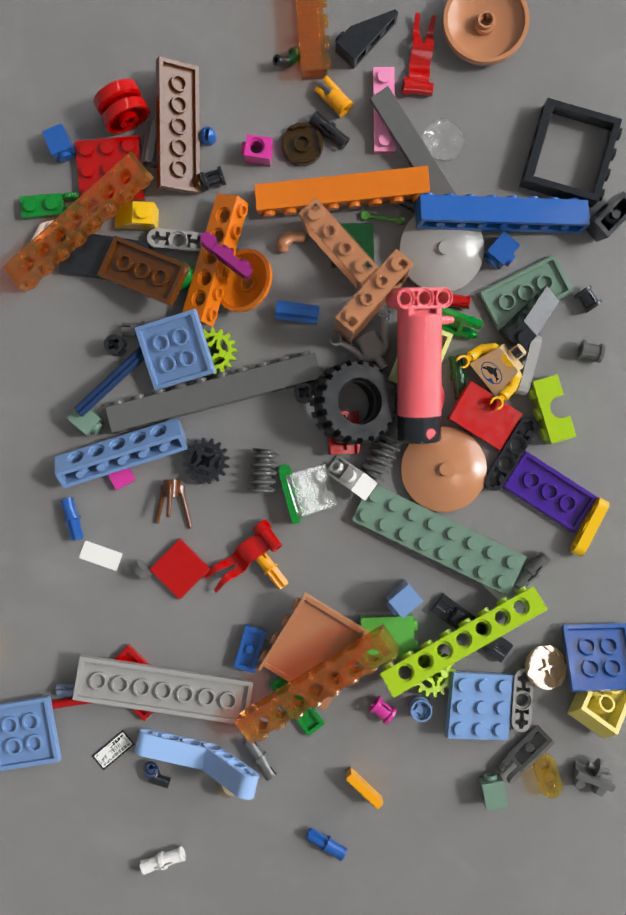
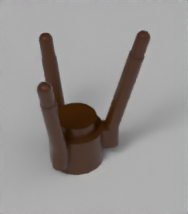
M163 480L155 523H159L165 497H167L166 517L169 518L171 516L172 497H178V493H180L187 525L191 529L192 523L185 497V486H181V480Z

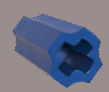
M277 300L275 320L317 325L320 306Z

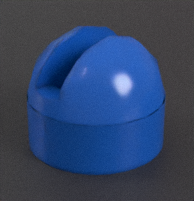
M203 127L200 130L199 136L203 145L211 146L216 142L217 136L214 129ZM209 131L208 140H205V134Z

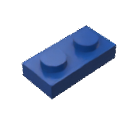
M246 624L234 668L255 673L267 630Z

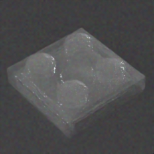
M325 464L286 476L298 518L337 505Z

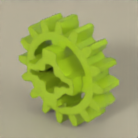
M214 327L211 328V333L204 329L203 332L206 340L213 338L212 341L207 343L209 350H214L216 347L219 351L218 354L214 353L213 356L211 354L216 370L213 374L217 375L218 370L225 373L224 367L232 368L230 361L237 360L233 353H237L238 350L232 348L236 342L235 340L229 341L231 335L227 333L224 336L223 329H220L218 333H216ZM223 341L228 346V352L222 348ZM224 360L221 364L215 365L217 361Z
M437 649V653H438L441 657H446V656H447L446 653H443V654H442V651H440L439 649ZM424 655L418 658L419 666L427 668L430 664L429 658ZM454 664L427 678L428 686L422 684V682L415 685L416 690L419 693L423 691L426 697L429 696L430 692L434 698L437 697V692L444 695V688L449 689L450 671H456L451 667Z

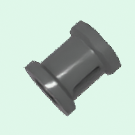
M583 339L579 345L577 357L579 359L583 357L593 359L596 363H600L605 354V344H591Z

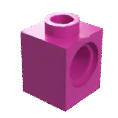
M247 134L246 142L242 141L241 155H244L245 163L271 166L274 147L273 138ZM255 147H260L262 151L259 153H253L252 149Z

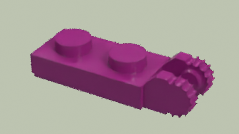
M209 231L201 234L200 244L205 250L245 281L249 280L253 270L250 269L252 266L243 258L237 259L233 255L234 252L224 244L223 246L219 245L216 236L211 235Z

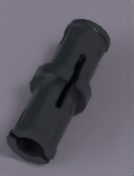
M318 111L311 116L309 123L321 131L324 138H329L341 150L348 144L350 138L337 129L334 122L330 123Z

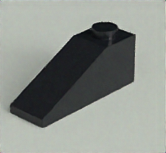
M394 9L352 25L345 32L342 31L335 40V52L354 69L396 24L398 11Z
M544 286L499 333L512 347L520 344L525 348L537 337L560 301L547 286Z

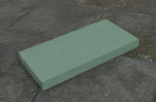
M554 254L478 292V296L495 330L498 331L544 286H547L558 300L572 294L574 291Z

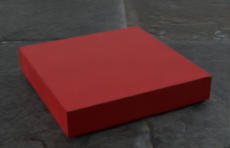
M181 538L150 568L179 599L211 569Z

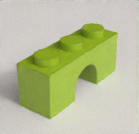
M558 374L531 382L527 395L530 400H533L535 407L533 408V414L536 421L539 420L541 427L539 434L542 441H545L547 445L576 437L571 416L558 418L550 410L552 400L564 395Z

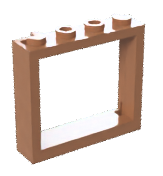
M315 198L299 213L303 228L359 291L378 270V266L320 201ZM369 262L372 268L369 270L365 263Z
M396 249L335 317L334 332L340 334L345 342L351 344L378 314V311L386 305V295L393 288H401L406 282L414 263Z

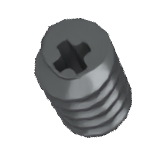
M382 434L379 435L381 442L375 441L373 443L378 449H370L374 457H366L370 464H363L362 467L366 471L364 473L381 482H385L381 474H389L385 466H393L389 459L397 458L393 451L400 452L397 443H403L389 435Z
M253 448L254 451L258 452V454L252 455V459L256 460L257 463L251 464V467L256 469V471L249 474L255 480L249 481L248 484L254 486V488L248 491L259 493L274 492L275 488L269 485L276 483V480L271 478V475H276L277 471L271 468L278 466V463L273 461V458L279 457V454L275 453L274 450Z

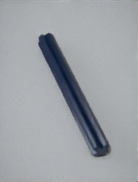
M138 347L74 407L78 415L83 417L144 360L141 347Z

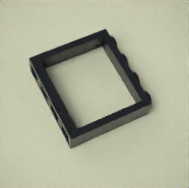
M547 98L540 112L519 187L560 199L579 198V200H588V206L592 208L603 199L605 189L602 188L604 181L606 182L610 176L611 169L608 167L610 161H613L616 155L617 148H614L622 134L623 128H620L622 119ZM552 114L610 130L592 193L534 176Z

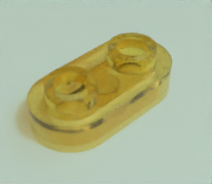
M544 753L533 764L541 792L548 798H556L562 793L563 785L556 761L551 755ZM542 761H547L545 766L542 767L540 765ZM548 782H553L551 787H546Z

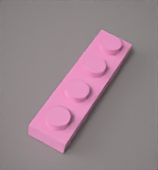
M373 67V96L389 86L395 96L394 67ZM373 107L374 154H395V140Z

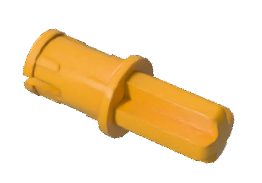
M267 553L256 559V562L265 572L264 575L267 574L277 589L280 590L288 584L287 579L277 568L278 564H275Z

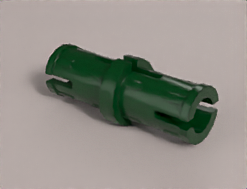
M450 356L452 373L450 380L453 381L454 398L458 399L460 390L462 392L466 386L465 379L467 374L464 373V368H460L463 366V359H459L456 364L455 357Z

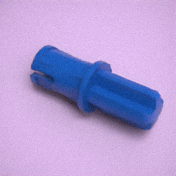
M74 498L61 500L60 503L65 516L63 521L67 523L71 540L77 541L84 538L79 520L81 516L77 513Z
M314 828L308 829L305 835L306 840L321 848V852H327L339 861L344 859L347 853L346 847L332 840L330 835L327 837Z

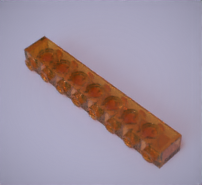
M130 151L2 268L17 287L25 291L35 288L44 276L51 274L54 267L61 261L66 260L74 249L82 246L92 233L99 231L102 224L109 218L114 217L123 205L130 203L141 189L148 187L154 177ZM131 177L130 181L125 184V181ZM115 192L114 196L109 199L110 194ZM98 206V210L93 213V210ZM82 221L81 226L77 228L78 223ZM66 235L65 240L61 242L63 236Z
M384 624L239 713L235 724L250 744L257 740L260 742L273 730H281L291 719H299L309 708H317L327 697H335L345 686H353L363 675L374 673L381 664H388L395 660L398 655L399 645ZM374 649L377 650L379 653L377 655H371L367 651ZM357 661L360 665L355 667L350 665L349 662ZM331 673H339L341 677L335 678ZM313 684H319L323 688L317 689L313 686ZM296 695H300V696H302L304 699H303V700H299V699H297L295 696H296ZM281 706L284 707L286 710L281 711L277 707ZM260 718H266L268 721L264 722Z

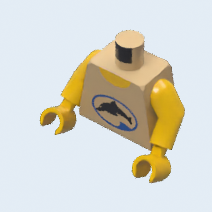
M487 343L478 345L467 352V355L458 356L456 361L461 358L465 359V365L460 368H466L469 364L496 396L491 399L490 405L494 400L500 402V407L496 409L497 411L503 407L504 400H508L518 388L522 377L520 370L523 367L519 359L526 354V351L520 344L509 349L505 343L501 345Z

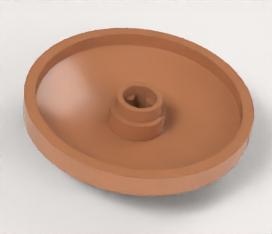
M448 0L442 19L443 34L450 49L462 60L479 66L495 65L509 59L522 45L529 28V10L525 0Z
M441 427V440L439 442L408 444L401 459L400 474L405 490L420 506L436 512H452L469 505L479 495L485 483L487 465L481 447L469 434L457 428Z

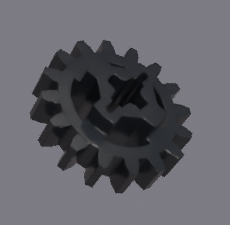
M202 438L200 444L196 440L193 441L195 447L188 446L190 453L183 455L185 458H188V461L183 463L184 466H189L186 474L193 473L191 479L195 480L198 477L200 484H203L205 479L208 484H212L213 478L217 482L220 481L218 475L225 476L226 473L223 469L230 468L228 464H225V461L230 459V457L224 455L228 451L227 448L220 449L222 443L218 442L215 445L213 438L209 440V443H207L205 438ZM204 447H212L216 451L208 453ZM197 453V460L193 463L194 454ZM204 456L208 458L213 457L209 461L210 466L200 465L204 461ZM221 458V464L217 470L215 467L216 462ZM204 469L207 470V472L210 475H201L197 471Z

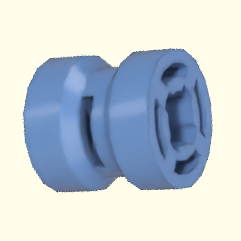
M416 695L410 699L408 706L412 717L418 722L429 720L432 715V707L428 699L422 695Z

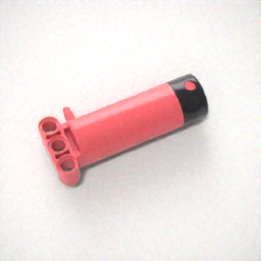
M446 287L393 288L386 295L385 299L388 307L397 309V439L402 443L408 444L436 443L441 440L442 325L454 322L453 316H442V308L451 305L453 293Z

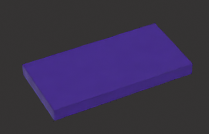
M524 451L503 486L504 489L572 533L577 531L598 498L527 451Z

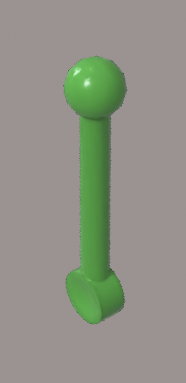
M367 211L361 213V219L364 221L376 219L397 222L399 225L405 223V219L402 216L394 218L372 215Z

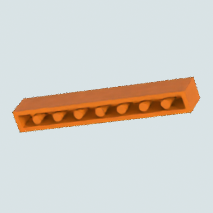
M428 166L254 184L256 210L259 215L265 218L274 217L276 213L295 215L296 211H302L315 198L328 211H335L343 206L355 209L361 207L362 204H369V206L374 207L382 205V202L401 204L404 200L410 199L416 202L420 194L430 192Z

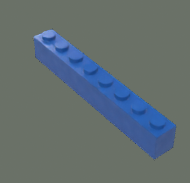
M428 192L420 194L415 202L416 229L582 233L590 225L588 200H579V198L559 199L558 197L543 199L537 196L518 198L515 195L497 197L496 195L476 196L475 194L457 196L453 193L434 195V193Z

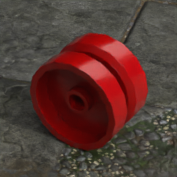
M132 79L113 81L101 88L94 96L93 102L97 111L102 116V121L109 133L121 134L131 131L144 123L149 117L150 110L144 98L141 97L142 94L136 82Z

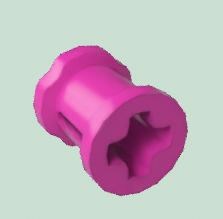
M379 695L371 703L368 711L375 713L387 725L394 718L397 709L395 707L391 708L382 701L383 698Z

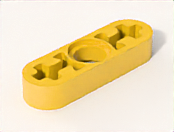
M600 497L596 499L570 546L571 553L578 557H582L586 553L609 508L608 501Z

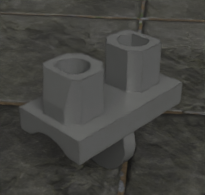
M597 758L594 763L588 761L586 764L575 759L572 777L575 787L582 789L587 783L592 784V792L601 797L607 790L611 792L615 790L616 786L612 783V773H610V769L605 767L604 760Z

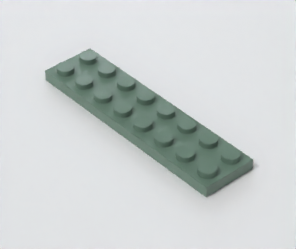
M378 485L375 486L366 500L361 499L351 520L506 596L510 595L527 558Z

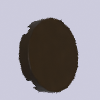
M298 122L291 125L281 139L284 157L296 166L314 164L320 158L323 151V138L320 131L306 122Z

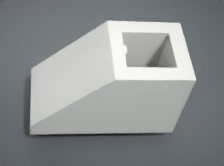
M338 455L325 472L363 500L367 499L377 485V482Z

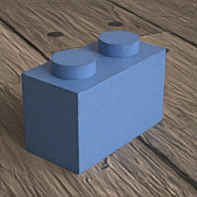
M405 579L385 595L388 600L385 603L395 616L399 614L402 618L406 617L423 602Z

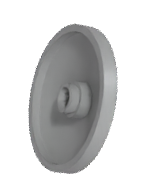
M414 216L402 231L398 250L414 263L408 275V279L419 288L446 287L452 292L468 284L478 273L484 258V240L481 231L416 229Z

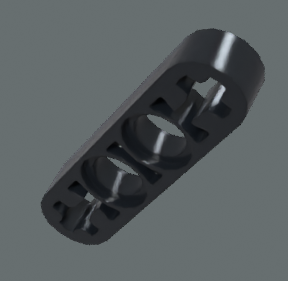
M525 417L518 421L502 451L498 453L487 471L484 486L488 490L498 491L504 486L537 432L538 424L534 418ZM530 422L532 430L526 431L523 435L527 437L526 440L522 436L516 435L517 432L519 434L523 432L525 428L522 425L523 423ZM513 439L521 441L522 446L520 450L514 451L511 448L510 443ZM502 457H507L510 460V467L508 469L500 467L499 461ZM495 468L499 472L505 473L504 477L502 475L497 477L498 485L490 486L491 481H489V478H494L498 473L494 471Z

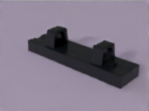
M444 593L431 609L433 613L456 630L460 628L458 624L467 618H470L471 621L476 619L474 615ZM478 623L476 625V632L480 635H485V625ZM501 636L483 646L482 649L502 663L514 645Z

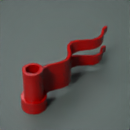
M415 12L409 75L403 79L402 95L432 96L434 83L429 82L434 48L433 36L436 15H432L425 43H422L419 30L420 13Z
M267 520L259 522L253 528L255 534L242 542L230 557L214 565L204 575L208 579L216 572L237 564L234 569L220 579L214 588L216 593L227 582L244 573L249 565L269 550L272 553L276 552L282 547V543L271 530L272 526Z

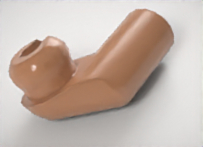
M288 231L283 234L276 243L278 251L281 253L288 252L289 245L293 242L305 243V232Z

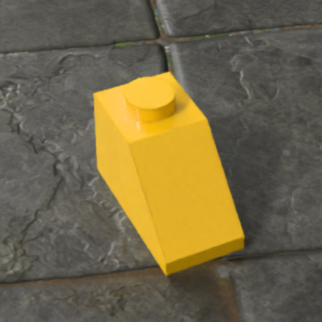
M132 201L116 207L115 229L150 231L158 228L159 209L155 202Z

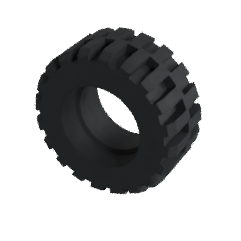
M348 360L324 371V375L319 376L316 380L317 386H314L311 394L314 395V398L310 399V406H314V412H311L313 419L317 418V428L319 430L323 429L325 431L324 435L328 439L334 438V442L339 444H363L378 439L379 435L385 434L389 430L387 425H392L395 420L392 414L397 413V405H394V400H397V393L393 394L392 388L395 387L393 382H388L386 378L389 375L385 371H378V365L374 363L369 365V362L366 360ZM346 383L357 384L368 397V413L360 423L348 421L339 409L338 395L340 389Z

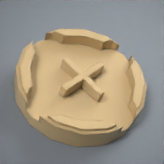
M549 645L537 646L532 649L525 662V671L529 681L535 687L545 690L560 686L567 673V664L563 659V654L557 648Z

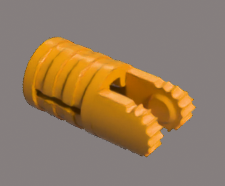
M326 75L323 78L324 83L332 91L327 95L318 86L314 91L338 113L339 117H343L352 108L353 101L349 100L341 89Z

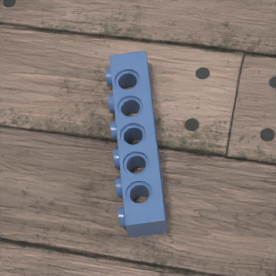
M174 418L55 456V475L62 487L68 488L187 450L184 429L179 418Z

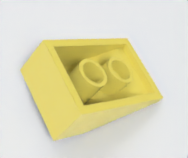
M626 691L577 692L567 713L601 738L618 735L626 715Z

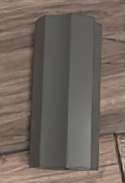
M156 119L148 120L141 157V164L150 168H157Z

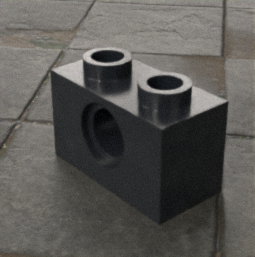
M623 191L612 196L590 218V225L585 230L596 242L608 238L626 220V192Z

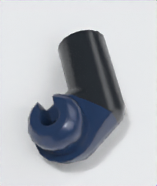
M150 761L146 763L144 773L148 782L168 789L171 778L161 775L155 762Z

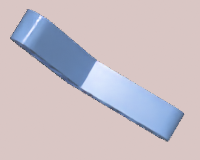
M151 729L139 730L134 750L135 754L203 770L235 796L247 800L254 798L259 774L221 746Z

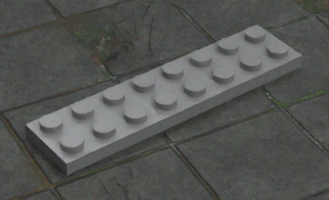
M81 654L72 700L246 726L254 682L253 680Z

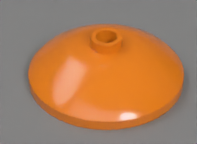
M242 249L235 254L237 259L243 258L252 266L250 269L253 270V273L249 280L245 281L230 269L224 295L220 302L230 311L242 313L254 309L265 299L271 287V264L265 255L254 249Z

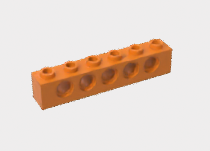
M217 193L206 232L209 231L211 235L216 236L217 243L221 246L223 244L228 246L235 256L249 204L238 195ZM203 246L200 249L182 312L197 309L201 325L214 327L230 269L205 250Z

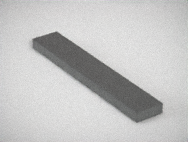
M389 86L372 96L369 101L410 166H428L430 193H434V195L453 193L456 195Z

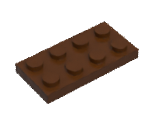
M114 236L97 275L172 307L190 266Z

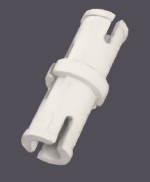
M181 846L171 851L158 852V855L141 860L140 869L142 874L146 875L159 869L165 870L168 866L185 861V851Z

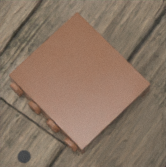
M304 592L302 597L297 596L291 605V608L294 609L291 615L286 614L281 621V631L279 633L275 631L269 643L272 645L269 650L264 649L258 659L261 662L258 670L261 671L263 667H266L318 699V707L326 710L370 643L372 632Z

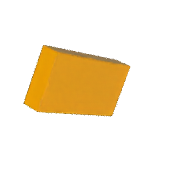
M350 767L346 771V781L376 809H379L383 805L382 796Z

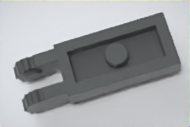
M537 725L507 754V757L498 765L497 770L503 773L514 762L517 767L507 777L508 783H513L521 776L522 772L525 773L555 742Z

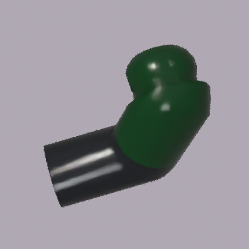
M293 46L292 49H289L288 56L274 55L273 65L288 69L298 63L302 57L299 47Z

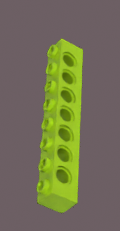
M524 586L514 592L516 594L515 597L509 600L506 596L497 601L498 607L491 611L488 607L477 613L478 618L471 621L470 618H467L458 624L460 628L454 632L448 629L439 634L440 640L433 643L430 639L420 645L422 650L414 654L411 650L402 655L403 661L396 665L392 661L381 667L383 672L380 673V676L392 698L548 610L535 587L527 589ZM515 602H520L523 605V613H517L514 610ZM496 613L504 615V624H498L495 621ZM478 623L485 625V635H480L476 632V625ZM458 634H464L467 637L468 642L466 646H460L457 643L456 638ZM439 645L447 646L449 653L446 657H441L437 653ZM422 655L429 658L430 664L427 668H422L418 664V658ZM406 666L410 669L411 675L408 679H402L399 676L398 671L400 667Z

